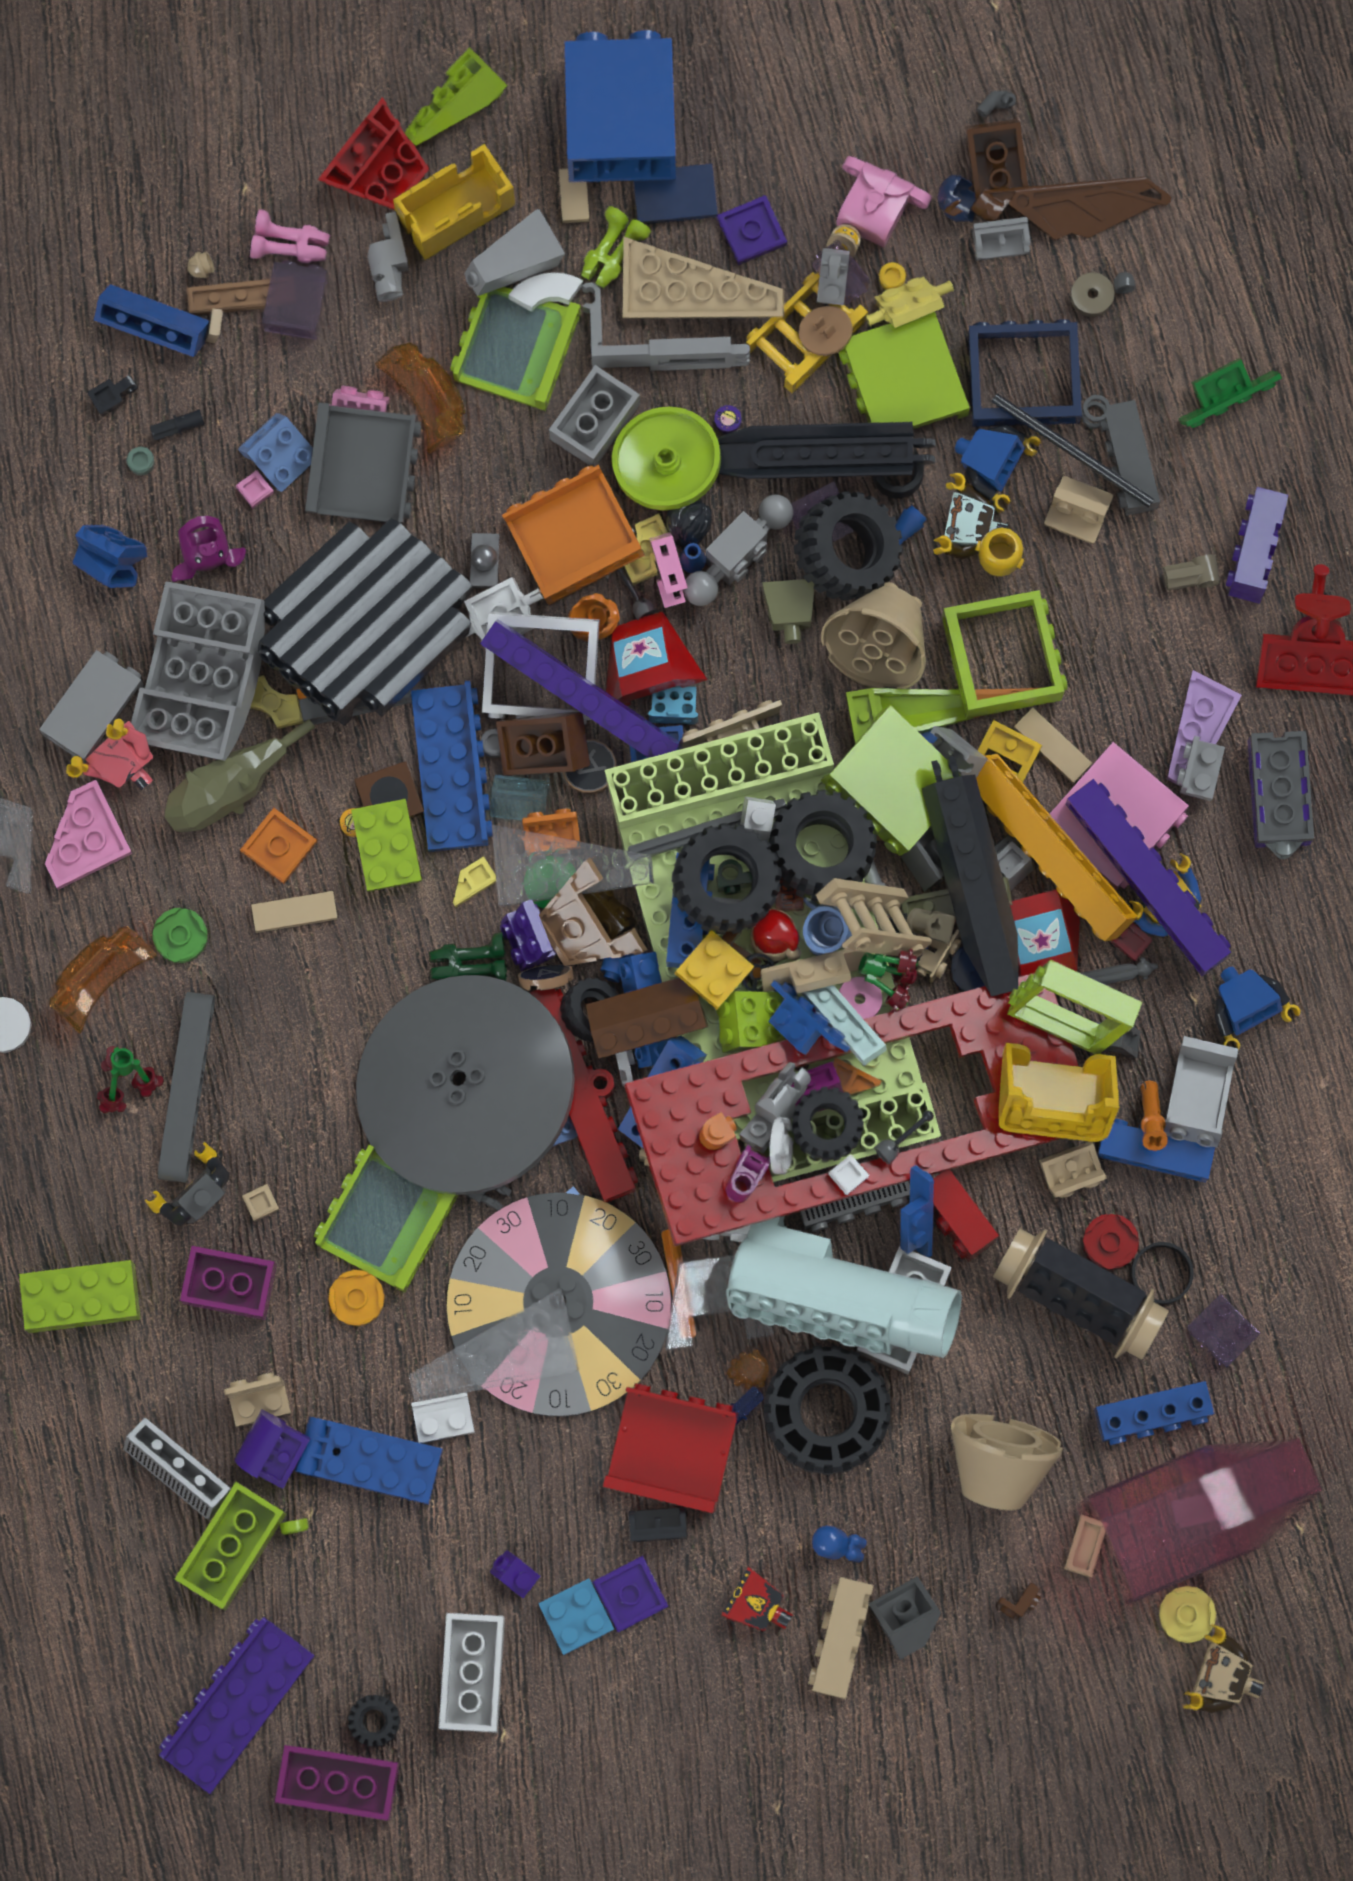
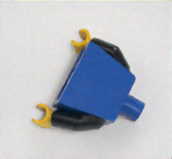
M1008 425L993 427L988 430L979 429L971 441L960 438L955 445V452L963 455L961 463L965 467V476L973 488L987 500H993V507L997 512H1004V509L998 505L999 499H1003L1007 504H1010V498L1004 494L998 495L996 493L997 490L1002 492L1023 451L1028 456H1035L1038 451L1032 449L1029 444L1031 443L1035 446L1041 444L1038 437L1033 436L1027 439L1025 434Z
M1228 967L1222 971L1220 976L1225 983L1218 988L1219 996L1215 1000L1214 1014L1220 1035L1225 1038L1222 1045L1227 1046L1229 1041H1234L1236 1048L1239 1050L1240 1042L1233 1038L1232 1033L1238 1036L1280 1012L1284 1021L1291 1022L1292 1020L1288 1016L1289 1009H1292L1296 1016L1300 1015V1008L1296 1005H1290V998L1279 981L1263 974L1258 975L1254 970H1247L1240 975L1234 967Z

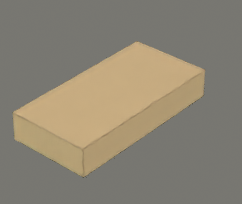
M559 169L563 223L590 222L587 182H569L568 169Z
M1080 1515L1064 1567L1065 1570L1092 1578L1108 1523Z

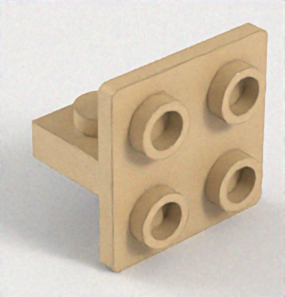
M1063 476L1054 494L1044 525L1094 544L1113 499V494Z

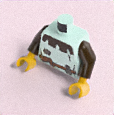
M953 473L950 476L955 479V484L951 482L946 483V488L949 490L957 489L958 493H953L945 535L934 539V541L940 543L941 547L933 549V552L936 555L945 553L946 555L963 560L979 554L975 550L977 543L982 541L988 532L996 528H1007L1008 524L992 521L995 508L991 506L990 501L973 486L965 482V478L961 473Z

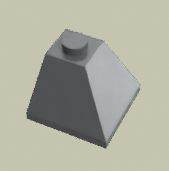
M918 1576L869 1603L874 1616L900 1660L926 1645L941 1614Z

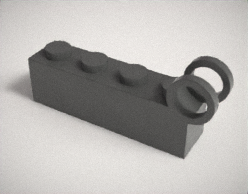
M1101 395L1088 397L1083 405L1081 419L1087 427L1092 429L1100 428L1101 432L1106 433L1107 441L1104 442L1107 457H1112L1114 467H1111V470L1155 499L1148 508L1119 488L1120 492L1117 493V500L1120 509L1124 508L1126 516L1157 510L1160 499L1135 400L1110 405L1108 400ZM1098 407L1104 414L1094 417L1089 414L1088 409Z

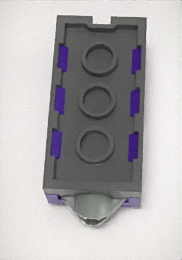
M1306 731L1284 732L1282 737L1274 738L1273 732L1251 733L1248 739L1255 848L1268 847L1279 859H1288L1299 846H1309L1314 840Z

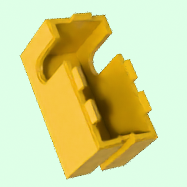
M485 144L470 153L472 164L465 171L458 174L457 166L455 163H452L393 199L397 219L407 234L412 232L413 243L424 260L515 206L514 187Z

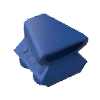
M83 525L75 535L79 546L73 559V565L109 588L134 587L137 582V572L132 565L147 557V547L140 541L124 536L122 532L105 525Z

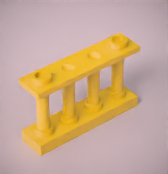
M820 270L816 274L814 272L809 274L803 281L804 286L784 305V317L770 318L760 329L754 328L746 337V344L750 347V353L758 346L785 372L784 387L791 393L800 387L831 356H819L807 351L800 341L799 334L784 321L794 310L803 317L812 311L803 301L813 292L818 294ZM828 304L843 310L849 316L853 326L852 335L867 321L865 316L868 315V311L862 305L853 310L852 308L848 309L845 305ZM776 328L804 353L803 357L805 359L799 365L788 361L766 340Z

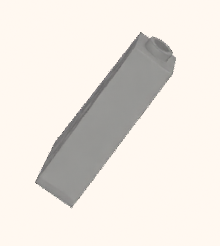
M538 209L472 260L464 274L468 285L479 296L557 267L565 252L540 209Z

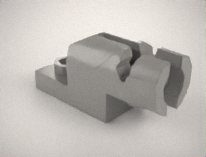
M396 212L385 214L387 223L382 224L385 240L370 244L368 251L373 281L376 282L375 289L378 301L380 302L392 301L403 295L401 272L409 271Z
M789 1062L783 1068L778 1078L774 1079L767 1091L755 1104L756 1115L739 1134L741 1141L761 1153H764L770 1146L771 1132L775 1119L777 1117H785L789 1120L793 1118L796 1108L795 1103L804 1094L807 1085L811 1081L810 1075L803 1068L796 1074L793 1070L795 1064Z

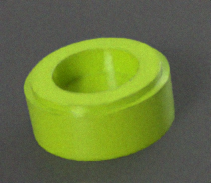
M308 1519L280 1523V1530L283 1535L299 1533L309 1529Z

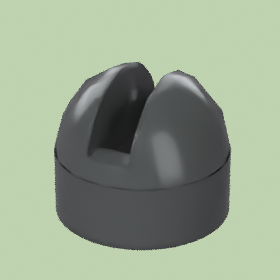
M1123 271L1114 279L1115 293L1126 294L1136 290L1135 279L1132 274Z

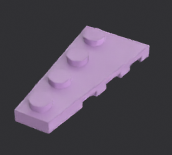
M1194 670L1192 671L1167 780L1175 784L1177 783L1180 768L1185 769L1187 759L1183 758L1186 743H1192L1194 736L1200 737V741L1217 744L1242 696L1241 694Z

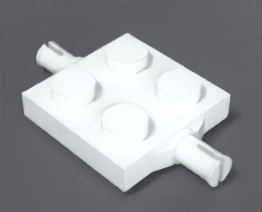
M511 577L464 601L470 613L471 627L468 636L476 633L483 640L487 634L488 614L490 612L531 615L530 605L544 599L540 589L537 588L524 595L520 591L516 580ZM509 626L521 635L534 629Z

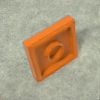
M273 808L246 841L240 852L282 884H285L318 841L277 809Z

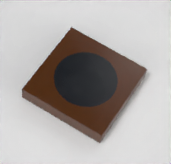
M406 761L354 779L364 807L406 799L410 818L424 814Z

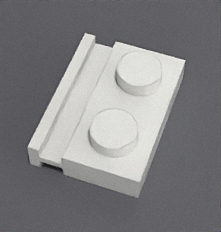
M467 1392L411 1403L419 1443L475 1433Z

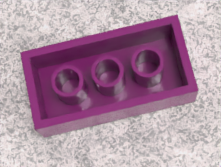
M285 1745L275 1802L390 1821L400 1763Z

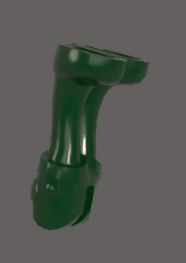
M502 932L493 934L491 942L485 946L457 948L456 944H445L439 949L428 952L429 962H449V966L430 969V978L433 980L463 975H479L507 981L505 960H496L488 964L462 965V961L506 958Z

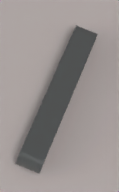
M186 992L158 1167V1179L183 1183H187L213 1020L215 995Z

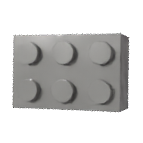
M595 365L550 427V440L588 465L595 467L639 407L640 394Z

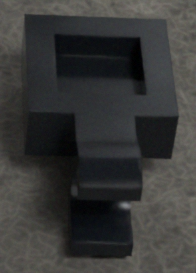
M129 375L116 384H113L109 378L89 390L87 394L101 417L125 404L121 396L133 393L138 387Z

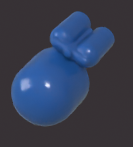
M829 1525L818 1528L813 1534L812 1547L821 1557L836 1560L845 1556L848 1560L860 1563L864 1559L861 1549L866 1547L867 1541L856 1534L848 1537L844 1531Z

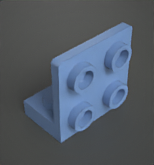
M279 413L271 417L238 448L239 452L245 458L252 460L280 492L311 465L313 447L286 416Z

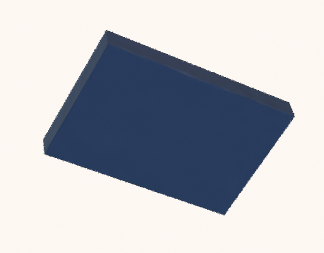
M712 164L676 167V179L633 181L637 220L645 225L716 218L718 215Z

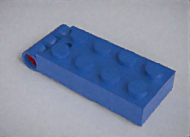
M315 1417L308 1418L304 1435L310 1437V1440L296 1464L295 1472L429 1505L443 1452L442 1448ZM335 1449L341 1451L339 1456L333 1455Z

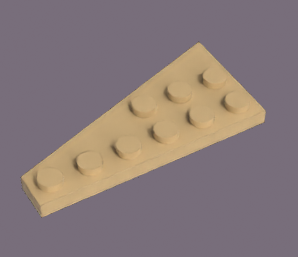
M624 237V319L784 317L783 289Z

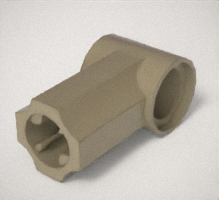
M1203 555L1192 559L1191 562L1168 565L1163 568L1165 585L1168 591L1192 586L1208 588L1221 582L1215 555Z

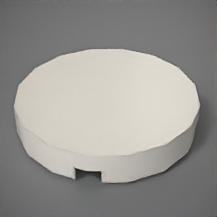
M0 997V1053H7L24 1045L30 1036L32 1024L29 1013L21 1003L12 998Z
M777 1117L775 1119L771 1132L770 1162L774 1174H786L792 1160L793 1141L788 1135V1131H792V1124L785 1117Z

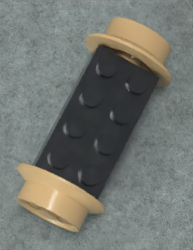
M1020 1228L993 1278L1008 1286L1007 1298L1010 1300L1024 1275L1025 1278L1018 1292L1117 1346L1124 1332H1126L1114 1358L1117 1359L1125 1352H1128L1142 1360L1169 1310L1154 1302V1289L1151 1288L1138 1310L1146 1294L1145 1291L1049 1238H1046L1038 1255L1035 1256L1034 1254L1048 1230L1045 1229L1036 1236H1033Z

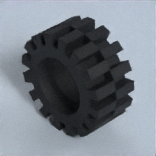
M375 1694L367 1695L357 1700L350 1709L351 1711L348 1715L349 1730L352 1736L363 1745L371 1747L385 1745L390 1740H393L397 1731H399V1724L401 1722L399 1711L393 1702L386 1697ZM373 1709L381 1711L385 1716V1725L378 1732L368 1731L363 1724L364 1715Z

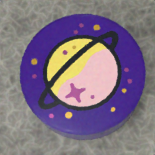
M730 405L720 407L714 417L716 428L724 434L737 431L741 426L739 410Z

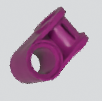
M747 1144L726 1186V1194L732 1201L743 1202L748 1199L771 1163L770 1157L765 1158L756 1153ZM735 1182H743L747 1187V1191H739L735 1186Z

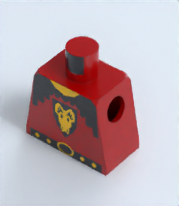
M747 1567L721 1616L765 1632L770 1621L786 1629L793 1614L779 1607L784 1595L755 1571Z

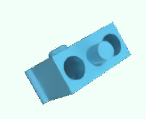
M679 685L652 694V710L649 711V721L651 723L697 724V687L688 686L682 688Z

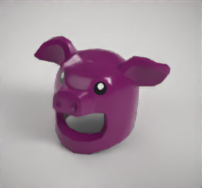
M211 516L193 518L178 530V539L185 562L174 568L172 581L188 580L193 578L196 571H210L223 564L229 567H237L244 560L246 549H229L224 529L218 518ZM202 527H209V528H207V529H205V530H202V531H199V532H195V533H191V532H193V531L196 530V529H199V528H202Z

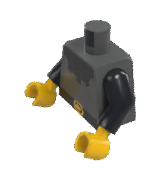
M203 1143L205 1149L201 1154L196 1150L194 1152L195 1156L205 1163L207 1167L174 1200L167 1203L158 1191H153V1194L156 1196L154 1200L148 1201L145 1199L146 1204L154 1213H160L175 1225L182 1226L186 1222L190 1224L198 1221L226 1193L227 1186L225 1184L229 1180V1172L216 1157L217 1152L207 1143Z

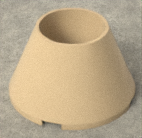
M966 1414L955 1417L951 1424V1432L962 1493L966 1498L983 1506L1001 1510L1021 1509L1062 1455L1063 1448L1060 1447V1440L1052 1434L1030 1424L1013 1419L1009 1420V1424L993 1421V1415Z

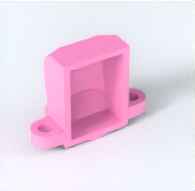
M848 156L842 168L850 175L857 177L839 211L836 225H852L859 231L860 237L884 248L908 202L919 208L926 209L932 197L924 190L915 187L914 184L897 177L896 173L888 169L883 170L868 162L865 163L855 157Z

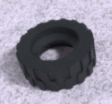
M585 978L583 981L581 980L565 993L561 1000V1018L565 1022L566 1028L575 1037L581 1038L580 1040L594 1043L589 1019L581 1009V1002L585 998H592L597 1002L617 996L616 990L613 986H609L607 982L600 981L598 978Z

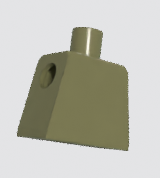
M805 579L763 582V596L772 630H784L786 644L800 643V629L811 627L813 587L815 585L812 581L808 583Z

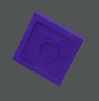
M766 195L717 215L718 223L738 265L787 245V240Z
M643 1556L593 1581L618 1633L668 1608Z

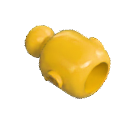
M996 528L991 530L984 536L982 541H978L975 548L979 552L980 564L984 570L994 576H1007L1017 568L1021 569L1024 563V559H1022L1024 550L1022 540L1011 529Z

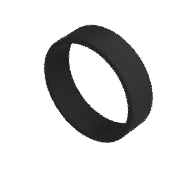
M1157 1242L1143 1248L1135 1257L1131 1266L1132 1285L1140 1289L1135 1277V1267L1139 1257L1144 1252L1156 1247H1165L1176 1251L1187 1264L1189 1279L1185 1290L1179 1296L1170 1300L1154 1299V1302L1158 1305H1168L1180 1300L1190 1289L1194 1270L1189 1256L1183 1249L1172 1243Z

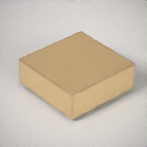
M213 308L209 315L210 322L206 342L215 343L219 338L223 315L220 309Z
M268 1184L242 1195L254 1222L280 1210Z

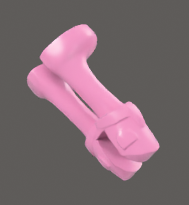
M259 210L256 218L255 235L251 244L250 258L260 259L267 254H282L295 256L302 263L325 261L327 251L317 246H327L330 235L310 225H304L302 229L276 225L271 222L267 211ZM265 237L296 241V244L272 242L266 240Z

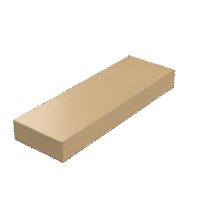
M1034 708L1013 728L1016 732L1042 744L1039 753L1072 784L1092 766V762Z
M333 891L251 905L256 933L338 919Z

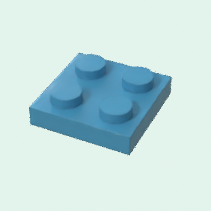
M589 1578L538 1603L563 1655L614 1630Z

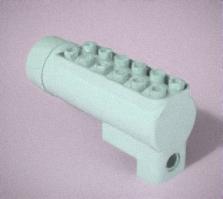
M785 1216L751 1225L747 1237L741 1242L736 1252L726 1290L728 1306L736 1317L756 1319L769 1326L774 1324L783 1326L796 1333L801 1331L810 1333L823 1340L833 1339L850 1347L856 1345L867 1348L876 1354L882 1352L891 1354L895 1345L907 1351L941 1358L947 1355L959 1321L962 1302L960 1290L928 1280L909 1278L835 1259L832 1254L831 1239L788 1229L787 1226H784L783 1220Z

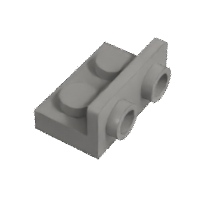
M1194 736L1192 743H1186L1183 758L1187 759L1185 769L1180 768L1176 784L1181 785L1180 794L1212 801L1225 747L1200 741V737Z

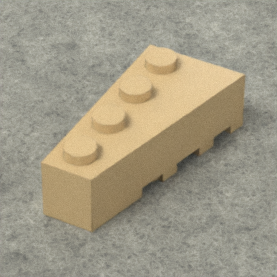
M842 1577L839 1578L837 1585H831L828 1600L833 1601L831 1613L825 1611L821 1628L827 1630L824 1640H818L815 1656L820 1657L818 1667H812L808 1684L813 1685V1692L846 1699L873 1585Z

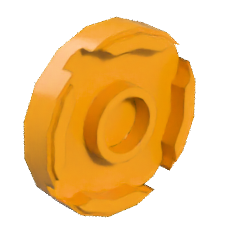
M351 1270L341 1274L332 1284L329 1290L328 1301L331 1311L338 1320L350 1326H362L371 1323L379 1316L384 1307L385 1295L381 1283L375 1276L366 1271Z

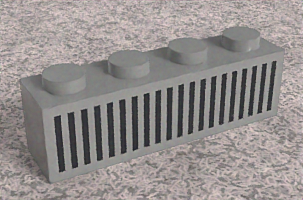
M907 1181L800 1211L804 1229L811 1228L812 1232L827 1228V1223L838 1220V1223L842 1224L854 1220V1215L865 1212V1215L868 1216L880 1212L881 1206L891 1204L893 1208L907 1204V1199L910 1198V1184Z
M144 1418L127 1435L123 1450L209 1521L218 1511L231 1488L147 1418Z

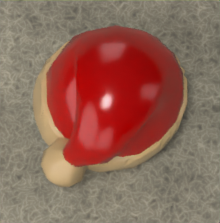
M770 909L768 914L751 928L750 940L755 953L767 955L773 962L781 961L786 957L791 960L800 958L802 952L798 947L800 941L799 933L793 919L784 911Z

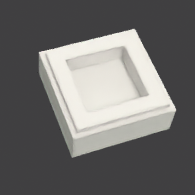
M851 1154L828 1173L846 1195L869 1176Z

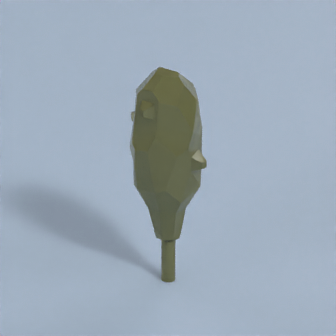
M308 719L281 739L272 738L248 748L232 751L225 761L216 759L207 765L195 769L193 772H186V778L169 794L165 809V819L175 831L190 832L199 831L225 817L232 811L239 815L244 812L243 803L258 794L267 773L285 756L286 748L313 730L315 726Z

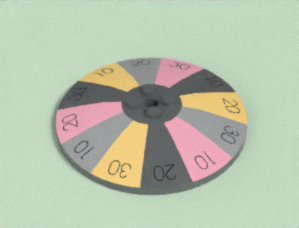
M557 1192L539 1194L515 1201L498 1210L487 1218L468 1238L457 1257L450 1276L447 1292L448 1324L455 1348L463 1364L476 1381L494 1397L514 1408L532 1414L553 1417L581 1415L601 1409L619 1400L627 1394V1391H625L626 1387L633 1388L634 1383H639L650 1371L664 1345L671 1315L670 1286L664 1264L655 1245L640 1226L625 1213L608 1203L585 1195ZM556 1294H562L566 1298V1305L562 1309H554L550 1304L551 1298Z

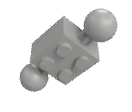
M782 495L766 497L759 506V518L756 521L743 511L706 549V565L710 568L706 572H694L685 580L688 588L683 589L690 603L697 606L710 604L718 594V582L721 579L728 585L734 580L739 582L747 574V567L753 561L758 563L767 553L765 550L767 548V532L770 529L784 528L793 517L792 504L786 497Z

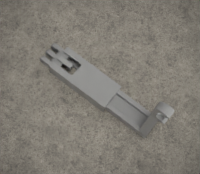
M585 283L582 285L583 292L595 294L594 303H585L583 305V311L590 313L592 368L595 365L599 368L650 366V371L731 368V366H747L750 363V347L747 344H731V337L649 340V344L602 346L600 288L595 283Z

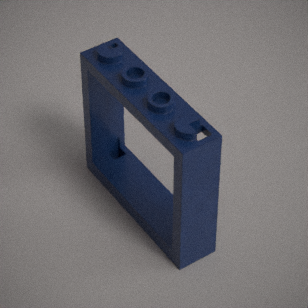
M1067 319L1056 320L1054 323L1032 320L1027 324L1005 321L1001 325L977 322L974 326H969L968 352L972 427L1025 426L1001 408H981L978 339L1069 336L1072 406L1019 408L1044 425L1080 424L1082 406L1077 322H1071Z

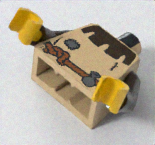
M1211 1624L1210 1626L1215 1629L1214 1635L1211 1637L1205 1634L1204 1637L1206 1640L1214 1643H1209L1193 1692H1185V1695L1191 1697L1190 1705L1183 1704V1708L1215 1713L1229 1710L1233 1707L1234 1703H1240L1243 1693L1259 1698L1264 1682L1249 1677L1252 1664L1248 1662V1655L1240 1644L1226 1634L1222 1627Z

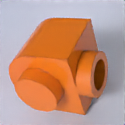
M720 1112L705 1122L700 1130L699 1138L706 1148L711 1150L720 1149L735 1139L736 1135L734 1132L737 1131V1127L730 1116L724 1117L723 1113Z

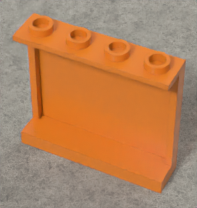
M599 465L583 468L579 475L570 480L569 478L562 479L551 490L547 492L539 491L531 496V500L522 505L521 503L514 504L506 510V513L502 514L548 605L645 556Z

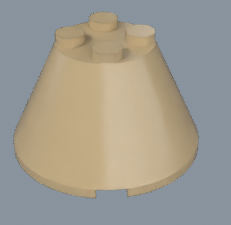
M887 582L884 583L883 587L871 591L835 612L827 619L821 632L822 646L826 645L830 653L828 656L829 660L844 675L870 688L897 687V689H907L920 680L926 666L921 615L922 602L917 597L911 596L906 591L899 589L895 584Z

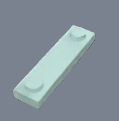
M834 985L801 993L805 999L814 1005V1009L824 1015L830 1021L828 1024L830 1027H835L846 1036L844 1041L851 1047L850 1051L863 1066L887 1051L884 1042Z

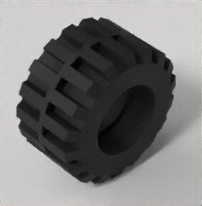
M821 1087V1090L817 1091L814 1089L807 1096L804 1095L800 1099V1103L796 1105L792 1119L794 1140L796 1144H799L803 1153L807 1152L810 1154V1158L815 1160L816 1158H820L824 1162H828L829 1159H834V1161L840 1160V1157L844 1155L846 1157L853 1148H856L861 1138L864 1125L862 1110L859 1109V1103L856 1099L853 1100L846 1091L844 1093L839 1091L840 1088L833 1087V1089H827V1087ZM823 1109H831L838 1112L843 1117L845 1123L842 1134L837 1138L829 1140L818 1137L811 1129V1119L816 1112Z

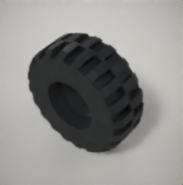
M821 1345L806 1351L802 1350L794 1354L788 1361H785L769 1383L764 1401V1419L768 1436H770L776 1450L788 1462L803 1468L804 1471L823 1473V1475L850 1471L852 1468L866 1462L877 1451L887 1433L891 1417V1401L885 1386L886 1383L883 1377L875 1370V1366L869 1360L866 1361L860 1357V1354L853 1350L848 1351L841 1349L840 1346L833 1345L831 1347H822ZM820 1384H833L841 1387L848 1393L853 1402L854 1415L850 1425L846 1430L835 1436L826 1437L813 1433L806 1427L801 1417V1402L805 1394Z

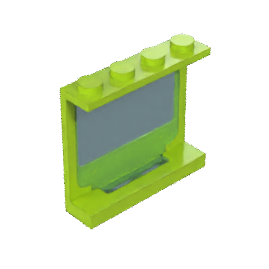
M504 286L477 296V298H480L478 306L472 307L468 319L471 325L468 332L464 331L460 339L459 346L462 347L460 355H455L451 364L450 371H453L454 381L546 411L581 315V305L570 302L569 306L565 307L553 302H546L538 305L531 312L511 301L509 294L513 289Z
M369 1145L366 1150L361 1149L355 1160V1164L358 1166L353 1175L348 1173L341 1185L344 1191L340 1198L335 1197L327 1211L330 1213V1216L326 1223L321 1222L314 1234V1237L317 1238L315 1243L318 1247L405 1293L459 1195L438 1193L411 1183L390 1168L376 1153L374 1147Z

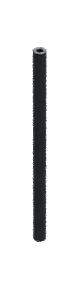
M998 393L994 396L993 404L1149 508L1155 500L1153 497Z

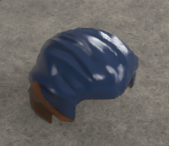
M950 175L942 182L938 193V203L949 219L955 222L973 223L975 213L970 210V207L975 201V193L969 190L973 183L961 175Z

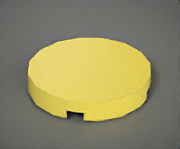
M1183 1586L1175 1588L1165 1596L1160 1604L1159 1619L1161 1627L1169 1637L1177 1642L1192 1643L1202 1640L1205 1634L1208 1635L1213 1628L1210 1625L1215 1624L1216 1610L1214 1602L1204 1591L1197 1587Z

